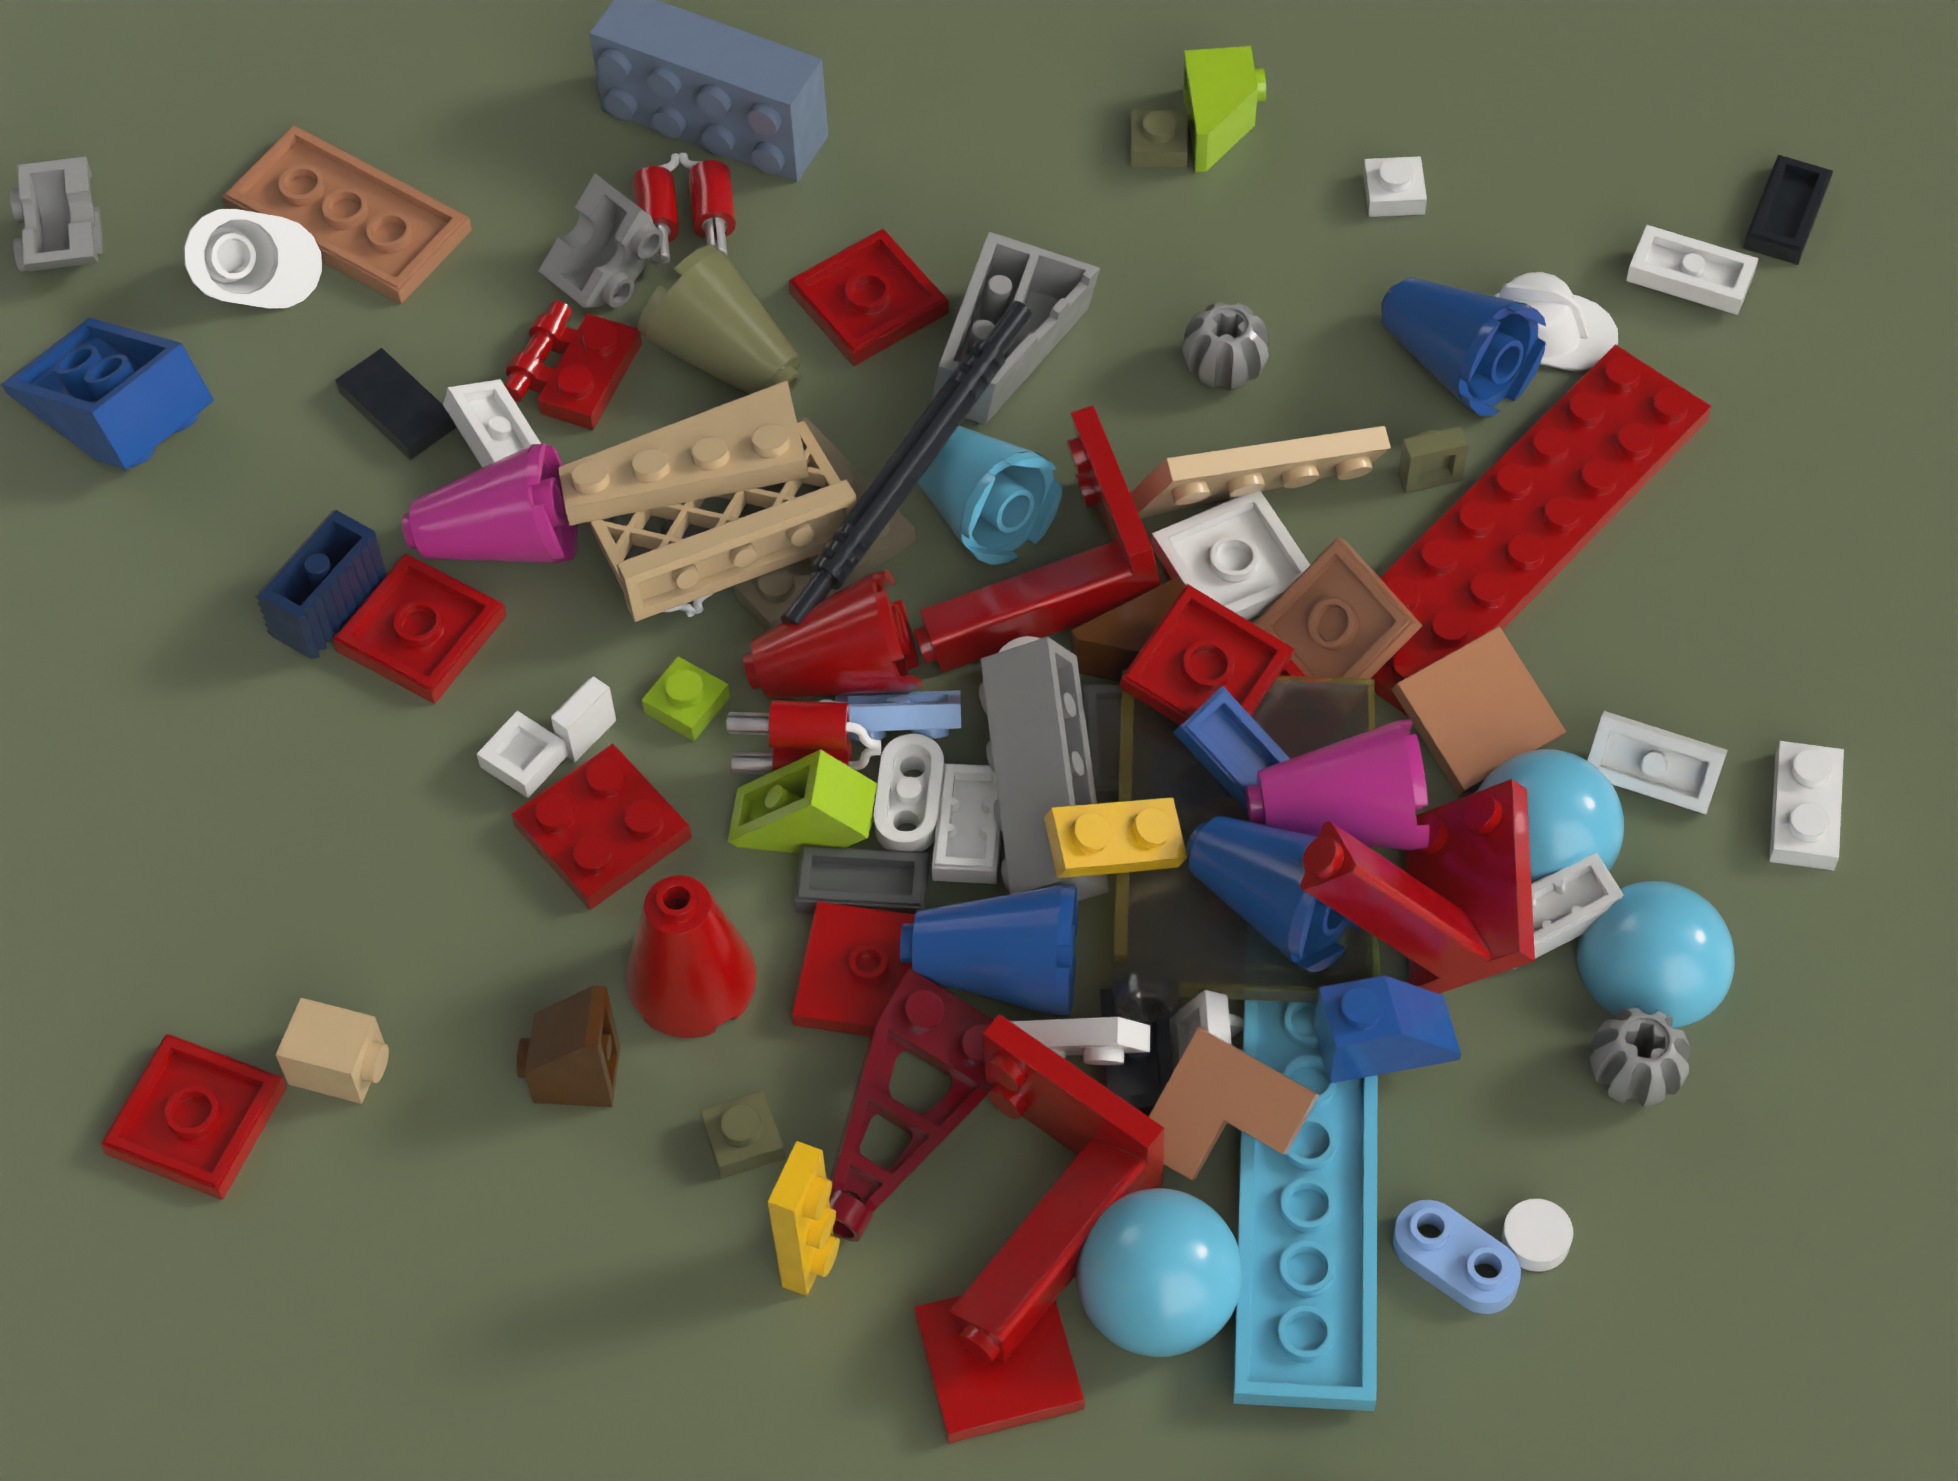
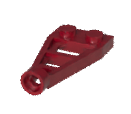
M911 968L902 976L871 1029L829 1178L832 1181L829 1197L830 1208L836 1210L833 1226L834 1235L852 1242H858L873 1218L872 1213L988 1096V1092L993 1088L986 1081L982 1033L994 1019ZM909 1051L950 1077L951 1087L949 1092L933 1109L926 1113L917 1114L893 1099L890 1094L889 1085L897 1057L903 1052ZM877 1114L911 1134L909 1145L893 1166L887 1169H883L865 1158L860 1152V1146L870 1121ZM847 1193H851V1194L855 1195L858 1199L854 1198L853 1196H851V1195H849V1194H847Z

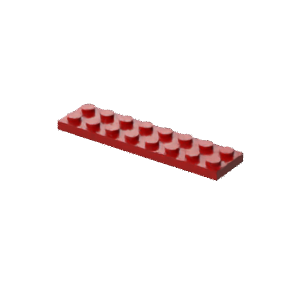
M1615 344L1380 577L1386 586L1422 624V627L1364 686L1407 715L1393 693L1392 688L1400 681L1500 626L1503 631L1708 421L1712 406Z

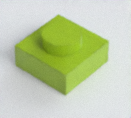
M678 656L642 699L644 714L688 739L695 741L730 699L729 684Z

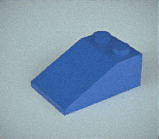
M90 317L1 384L9 396L93 459L124 470L147 461L153 455L154 448L172 433L185 430L194 424L198 419V413L214 401L182 343Z

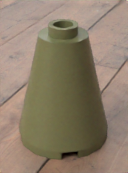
M711 244L698 248L674 268L681 277L669 291L659 284L642 310L638 322V330L646 337L649 343L747 395L784 381H788L791 393L801 379V373L797 371L801 363L800 356L727 255Z

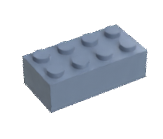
M613 0L589 33L602 111L610 113L617 119L632 121L659 131L666 137L684 140L708 149L715 155L733 158L757 167L764 173L776 174L795 182L799 181L828 138L823 63L821 58L658 0Z

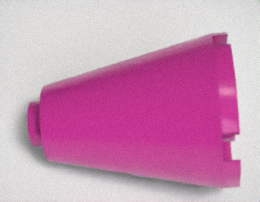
M546 443L532 444L413 499L410 503L409 513H405L402 518L403 533L408 546L411 549L417 548L420 555L425 559L561 563L574 559L578 548V525L569 526V522L566 520L567 515L558 467L564 464L557 450L552 445L546 446Z
M1411 719L1394 721L1258 770L1257 784L1246 785L1245 787L1249 821L1317 837L1323 824L1331 821L1366 846L1410 851L1427 848L1429 824L1418 826L1415 811L1422 810V806L1428 805L1418 737L1416 733L1410 734L1413 724Z

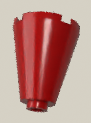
M889 570L873 572L822 600L805 616L799 625L780 623L751 639V652L743 654L744 668L751 688L753 690L762 688L768 699L901 693L919 689L922 686L921 679L909 674L908 671L920 667L904 603L902 600L890 603L887 591L885 590V587L896 585Z
M686 875L669 876L655 883L645 897L626 969L627 992L632 1004L643 1016L644 1021L656 1031L676 1038H696L716 1032L717 1026L725 1023L733 1016L734 1020H736L746 1011L755 992V960L744 938L703 883Z

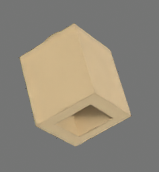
M300 998L277 1050L276 1057L288 1085L362 1104L371 1082L378 1083L385 1072L389 1048L384 1043L375 1016Z

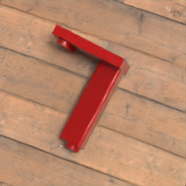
M1094 405L1071 413L1076 437L1068 439L1066 442L1077 471L1074 475L1086 508L1097 505L1111 542L919 610L924 626L913 629L925 664L937 661L941 673H945L976 662L981 658L999 653L1004 645L1016 638L1031 636L1041 639L1086 623L1160 586L1152 545Z
M1513 779L1417 814L1418 826L1429 824L1428 847L1425 849L1406 850L1407 872L1331 821L1323 824L1319 836L1305 849L1303 854L1305 872L1300 888L1409 958V984L1440 994L1535 961L1527 789Z
M998 1014L982 1033L986 1081L993 1086L988 1092L989 1099L1008 1117L1016 1120L1021 1116L1077 1154V1157L948 1311V1314L964 1329L959 1335L962 1345L976 1358L987 1364H991L994 1359L1004 1364L1075 1277V1265L1078 1255L1101 1214L1115 1201L1131 1192L1160 1188L1163 1184L1164 1157L1163 1126Z

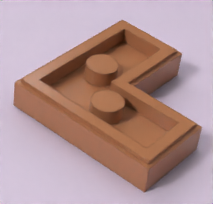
M1198 1027L1149 1117L1164 1127L1163 1164L1190 1180H1196L1227 1122L1281 1154L1287 1155L1319 1094L1207 1030Z

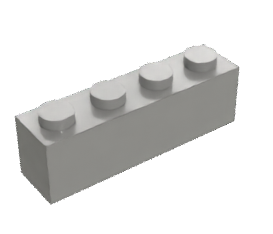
M1044 637L981 658L983 683L979 687V697L981 705L988 715L991 740L987 743L986 753L989 765L996 778L998 799L994 803V816L1003 834L1006 859L1002 861L1001 873L1007 890L1010 894L1059 885L1077 887L1078 901L1109 892L1107 874L1057 879L1044 822V816L1052 807L1097 804L1077 656L1049 637Z

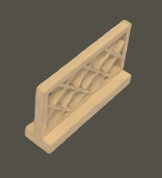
M805 421L798 422L797 424L806 457L809 478L786 482L780 493L755 488L715 496L731 500L723 514L699 509L705 500L700 499L686 502L684 505L675 504L635 512L627 526L606 522L603 519L587 522L623 590L627 608L635 622L813 557L822 551L857 503V498L847 479L843 481L839 479ZM802 483L823 487L808 494L795 497ZM746 504L767 508L738 518ZM650 516L674 520L666 535L642 530ZM690 524L709 528V530L682 539ZM633 545L653 549L652 551L624 560Z

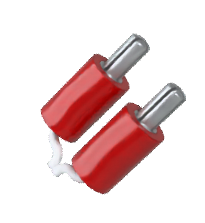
M674 153L671 155L669 163L644 167L634 174L632 178L634 203L652 217L654 226L663 233V242L660 247L662 266L669 264V243L675 240L679 233L675 181L672 172H670L678 166L679 159L684 167L690 169L688 179L693 229L698 236L706 239L707 245L715 246V240H717L718 249L727 255L726 237L735 230L736 220L731 173L728 166L723 162L716 160L691 161L686 153ZM657 251L650 257L651 264L660 267L659 252Z
M827 699L820 700V702L772 700L769 713L729 712L726 718V729L729 734L769 735V747L774 748L773 753L733 752L730 766L734 774L766 775L819 750L826 752L856 771L868 765L871 756L881 755V740L871 739L865 728L857 723L850 722L849 703H838ZM849 732L856 733L859 736L860 742L868 747L861 753L858 761L852 762V744L849 743Z

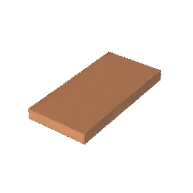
M295 125L222 196L225 209H239L274 215L299 223L313 235L321 251L322 262L400 304L419 287L472 231L468 216Z

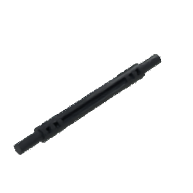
M1013 301L985 340H977L810 565L809 569L812 575L781 615L780 619L783 624L799 625L805 616L824 600L832 589L838 590L842 587L1005 364L1004 353L1032 316L1028 306L1020 301Z

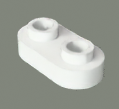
M905 734L893 739L886 745L881 755L874 806V828L878 842L886 850L922 852L935 840L944 771V755L940 746L934 740L921 734ZM909 770H919L923 773L916 778L903 775ZM905 823L916 826V829L912 831H899L896 828Z

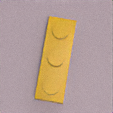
M796 1141L768 1200V1207L782 1287L808 1296L816 1276L826 1277L829 1274L838 1253L840 1240L834 1237L833 1232L836 1210L830 1208L829 1197L832 1181L826 1179L823 1150Z

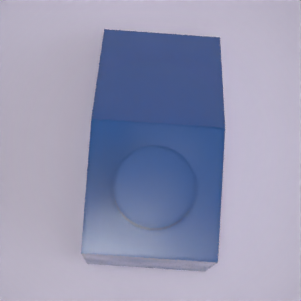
M1388 976L1319 987L1313 1026L1329 1084L1460 1060L1461 1051L1444 995Z

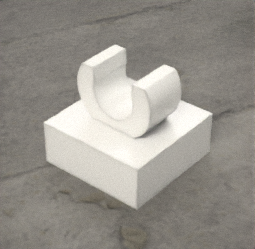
M1204 990L1169 1017L1173 1072L1198 1027L1207 1030L1231 1045V1038L1243 1030L1244 1020L1237 1015L1229 1014L1227 995Z

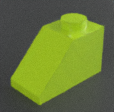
M1251 46L1184 50L1182 89L1185 109L1187 110V123L1195 173L1207 172L1255 126L1257 102L1266 101V77L1264 68L1254 67Z
M822 750L816 751L737 788L727 842L739 848L800 854L801 845L849 847L867 839L869 836V830L874 820L873 806L877 783Z

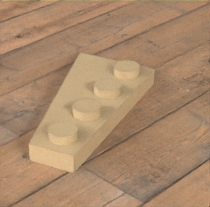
M788 381L781 382L558 467L569 526L809 478L806 457Z
M1385 426L1171 457L1166 458L1130 494L1141 519L1245 496L1257 491L1262 492L1280 487H1302L1318 479L1337 475L1339 480L1358 478L1370 473L1373 470L1372 464L1390 450L1391 446Z

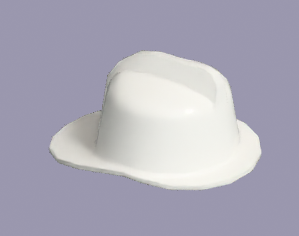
M217 209L202 216L190 229L184 245L185 267L192 283L205 295L225 302L268 309L289 308L304 301L317 287L322 273L321 251L313 235L299 223L279 216L239 209Z
M1544 272L1525 273L1515 277L1509 283L1503 284L1500 292L1495 295L1496 297L1528 304L1537 309L1545 318L1546 326L1538 323V338L1546 342L1544 355L1540 362L1541 365L1570 371L1590 370L1615 344L1618 345V328L1610 314L1597 303L1581 296L1573 295L1568 285L1555 275Z

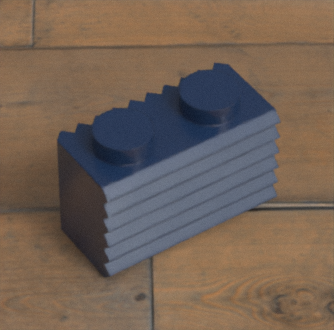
M333 510L255 596L259 600L257 604L261 607L260 611L264 614L262 618L266 621L265 625L269 628L267 632L273 638L308 658H319V650L327 649V641H332L335 637L334 633L342 629V624L347 623L350 619L349 616L357 611V607L363 604L365 598L369 597L372 590L387 575L375 531L338 510Z

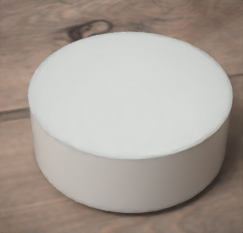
M1544 1199L1524 1200L1516 1204L1509 1211L1502 1230V1244L1515 1254L1521 1268L1535 1272L1551 1270L1560 1265L1566 1258L1573 1239V1226L1569 1216L1557 1204Z

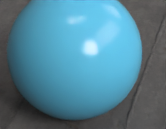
M1532 750L1504 761L1483 781L1478 791L1510 779L1515 780L1527 789L1531 883L1572 866L1596 852L1608 871L1613 867L1621 850L1624 837L1623 810L1617 792L1611 782L1589 761L1575 754L1560 750Z
M1645 881L1620 888L1624 896L1599 916L1585 933L1579 936L1577 941V966L1582 981L1589 993L1603 1008L1615 1016L1621 1009L1636 1006L1639 1007L1641 1012L1648 1015L1655 1014L1657 1009L1672 1017L1671 1028L1692 1024L1709 1015L1727 995L1735 966L1732 937L1721 915L1701 895L1675 883Z
M1152 1188L1135 1191L1121 1197L1110 1205L1094 1224L1076 1260V1288L1087 1317L1109 1341L1124 1350L1149 1357L1176 1356L1192 1351L1211 1340L1231 1317L1237 1305L1242 1284L1240 1251L1236 1239L1226 1222L1213 1208L1202 1200L1182 1191Z

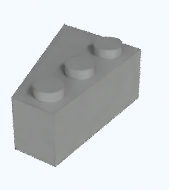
M988 232L939 363L931 401L977 340H985L1013 301H1020L1029 307L1032 316L1004 353L1005 364L965 417L966 419L986 425L1089 309L1100 267Z

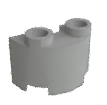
M87 157L17 165L19 187L11 188L10 200L16 222H25L22 237L14 238L13 240L14 256L18 270L20 272H30L99 263L97 254H103L101 216L99 206H93L90 178L93 176Z
M594 173L575 206L579 211L577 225L569 234L557 237L538 271L582 307H599L607 303L612 308H618L631 298L635 289L634 281L645 268L648 259L661 247L663 233L654 226L652 217Z

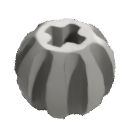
M1221 301L1207 306L1205 312H1199L1193 316L1184 333L1185 342L1182 351L1189 371L1199 376L1200 382L1213 389L1224 386L1234 390L1245 386L1247 380H1253L1260 375L1269 358L1268 347L1270 339L1264 321L1258 316H1254L1249 307L1240 303L1227 305Z
M1636 1006L1621 1009L1616 1014L1615 1019H1606L1601 1024L1591 1040L1594 1052L1589 1058L1595 1081L1600 1084L1609 1085V1097L1623 1105L1626 1099H1634L1639 1101L1641 1106L1645 1108L1660 1105L1665 1100V1094L1675 1095L1689 1075V1064L1687 1061L1691 1057V1050L1685 1032L1671 1028L1672 1017L1657 1009L1655 1014L1648 1015L1641 1012L1639 1007Z

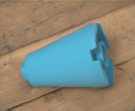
M958 426L917 483L965 549L976 559L990 565L1010 563L1020 557L1013 551L1027 540L1035 545L1045 535L1054 520L1062 497V484L1054 478L1053 470L1057 469L1043 455L962 426Z

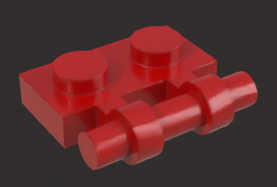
M553 301L545 314H539L535 318L529 329L531 339L524 351L516 353L506 368L508 378L504 386L515 402H521L528 389L541 393L537 399L540 414L594 430L642 345L641 333L638 328L589 313L586 314L578 330L566 327L565 325L572 315V310L561 301ZM550 351L563 354L555 369L543 365Z

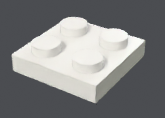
M1261 491L1239 496L1152 533L1151 545L1153 551L1171 579L1178 577L1184 587L1186 584L1191 585L1247 620L1262 615L1310 566Z

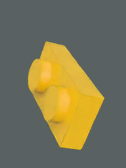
M1173 797L1052 807L1044 816L1057 879L1179 868L1187 859Z

